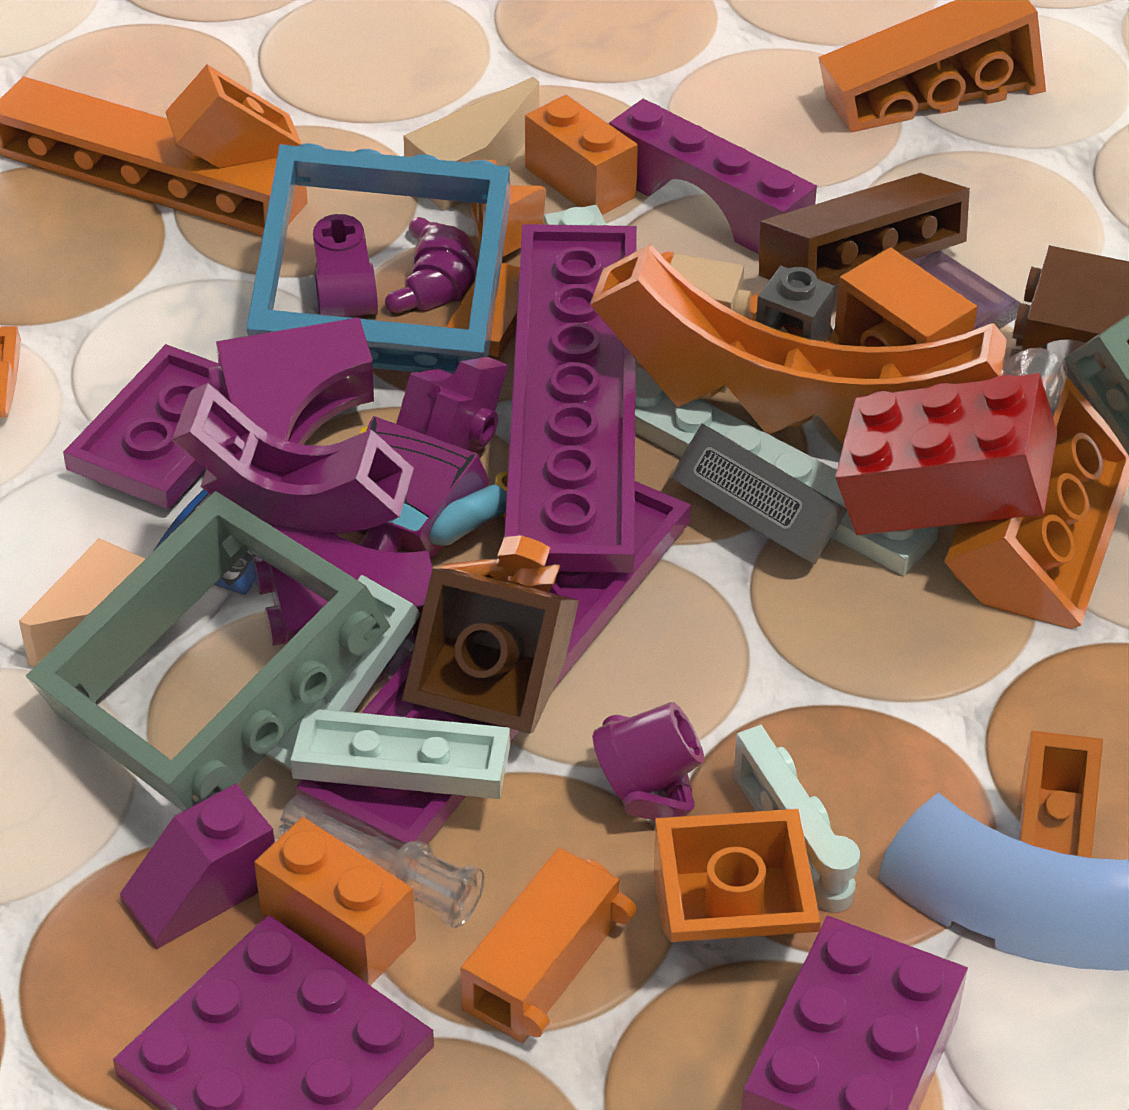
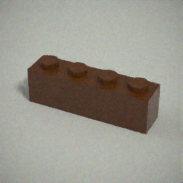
M917 173L761 220L759 233V276L770 280L780 266L789 269L803 267L814 272L818 280L836 285L839 284L840 276L890 247L907 259L912 260L967 242L970 188L923 173Z

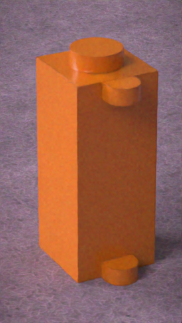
M558 847L460 967L462 1010L524 1044L529 1036L541 1037L550 1025V1020L546 1015L614 926L617 923L628 924L636 914L637 907L629 897L619 892L620 879L611 875L598 862L590 859H581Z

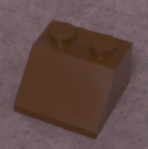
M432 568L402 701L529 734L534 733L564 666L579 600L461 570Z

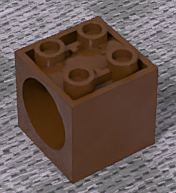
M1049 245L1043 267L1031 266L1024 301L1030 302L1031 305L1020 303L1012 338L1016 339V346H1020L1022 349L1012 348L1006 375L1021 376L1040 373L1044 384L1066 374L1102 417L1064 360V357L1129 314V261ZM1095 353L1093 357L1101 369H1105L1106 366L1098 354Z

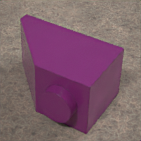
M235 783L172 818L120 892L121 902L155 948L158 949L258 893L254 861L275 843L274 830Z

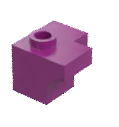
M490 357L460 361L458 368L453 374L441 369L410 373L396 424L471 452L484 450L485 445L491 441L497 429L498 414L495 410L508 365Z

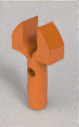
M513 536L504 537L497 555L498 558L447 563L443 564L440 569L461 570L549 592L554 585L560 565L545 566L551 549L549 546L529 537Z

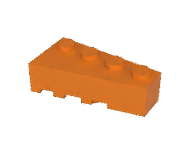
M954 0L818 57L826 98L850 132L912 120L918 111L933 108L939 114L958 110L959 103L981 98L987 104L1006 100L1007 93L1024 89L1029 95L1046 92L1038 11L1029 0Z

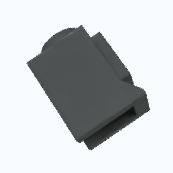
M780 266L758 295L756 322L780 331L784 323L802 329L803 338L826 342L833 333L830 324L835 286L818 280L815 273L807 268L793 267L789 269Z

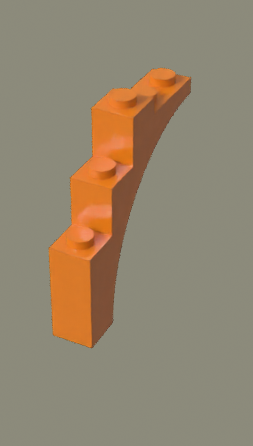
M651 244L604 268L590 306L677 408L699 397L701 399L711 398L726 385L765 433L770 435L788 426H801L808 422L815 414H818L842 445H844L856 397L868 396L880 391L893 393L923 389L941 383L954 385L991 380L1001 376L1007 343L1006 338L994 323L955 337L907 346L864 347L838 345L806 339L778 331L748 319L720 304L677 272Z

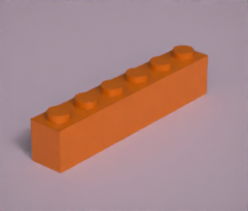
M25 76L0 98V156L263 236L277 157L218 168L201 157L194 160L183 154L172 140L173 132L167 118ZM295 185L289 224L308 203L306 186Z

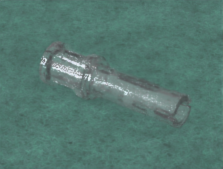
M302 794L294 796L284 808L280 821L284 823L279 826L281 835L288 831L300 818L305 817L413 888L414 901L440 913L443 923L453 928H458L470 918L476 909L484 888L485 875L483 870L470 864L460 868L435 856L432 846L419 840L416 842L410 841L406 844L395 841L353 819L323 807Z

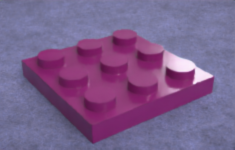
M268 915L115 1056L113 1063L117 1077L161 1110H372L434 1047L433 1029L275 918Z

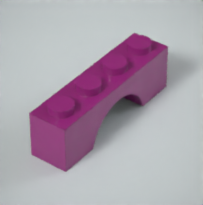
M644 98L609 122V125L638 144L636 191L650 197L672 179L694 184L707 193L722 210L730 225L734 241L759 254L761 220L808 207L816 202L817 185Z

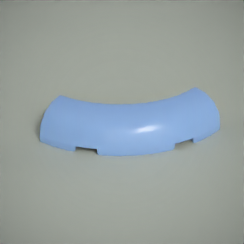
M939 792L919 807L905 822L884 854L878 879L905 902L943 926L949 927L951 922L954 921L969 930L995 939L996 949L1002 952L1042 963L1079 969L1129 970V859L1087 858L1062 854L1027 844L982 824L960 810Z

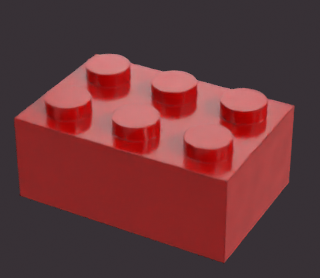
M1040 373L1021 376L1001 375L991 380L954 385L941 383L923 389L893 393L880 391L868 396L856 397L835 476L856 535L1044 515L1058 432Z

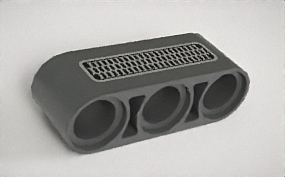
M703 423L700 424L670 475L671 478L813 564L817 563L847 513L845 507Z

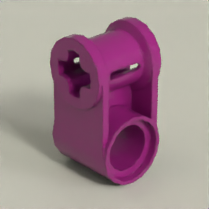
M347 214L325 216L316 223L313 229V241L317 260L315 283L319 315L348 318L378 314L373 264L369 262L362 223L355 217Z

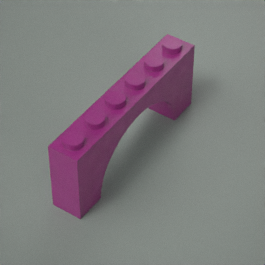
M360 317L216 341L218 366L208 368L210 385L251 421L266 432L297 444H304L316 429L335 415L358 405L374 402L373 361ZM269 524L356 580L363 575L413 603L422 616L433 568L428 551L409 553L379 551L354 544L334 533H317ZM255 556L253 557V564L259 594L271 593L274 606L265 607L270 641L272 646L281 644L285 646L328 601L263 559ZM421 616L399 648L415 645Z

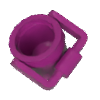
M675 702L666 703L632 717L611 715L603 721L601 727L594 730L592 739L599 764L611 787L622 800L627 814L655 821V818L687 816L694 809L695 804L688 773L704 763V753L691 722ZM664 790L666 797L658 796L656 794Z

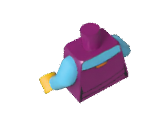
M376 416L372 417L368 427L364 426L361 428L360 434L372 429L412 465L414 470L400 518L370 529L358 531L364 535L359 544L360 546L396 553L400 549L407 552L428 551L431 559L439 553L444 545L452 544L483 523L497 516L506 518L508 473L500 472L496 476L495 485L488 486L490 480L477 453Z

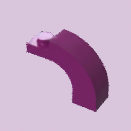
M209 383L189 392L172 441L206 468L200 487L210 495L216 491L266 523L317 533L356 532L400 518L414 470L412 465L372 429L342 442L323 446L297 444L276 437L251 421Z

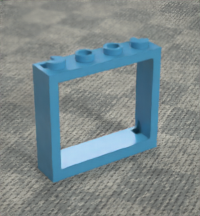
M304 143L299 146L280 144L246 327L248 336L352 319L273 310L295 185L487 204L469 330L361 319V323L372 357L373 368L407 372L441 369L453 374L458 368L460 361L488 357L511 199L510 167L498 166L485 160H474L469 163L446 161L426 154L405 157L384 155L372 149H359L353 152L325 149L320 145Z

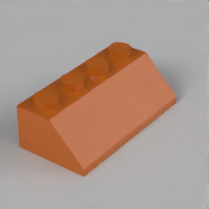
M1064 374L1043 384L1048 401H1052L1050 409L1058 432L1044 515L959 524L944 562L952 570L955 577L972 592L982 605L1073 629L1082 625L1128 487L1129 455L1109 425Z

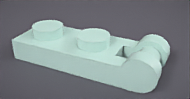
M762 725L737 733L733 778L755 812L799 809L817 906L831 913L845 911L854 900L856 885L854 876L858 872L860 859L858 845L845 836H837L833 833L824 805L816 796L809 797L797 779L796 768L790 754L785 748H777Z

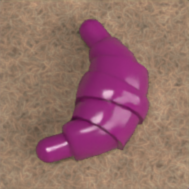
M414 218L408 228L410 234L419 241L414 250L413 272L406 279L404 288L394 290L386 296V308L392 313H401L414 308L426 311L452 301H460L469 285H472L476 279L478 261L471 238L464 231L454 226L430 222L425 218Z

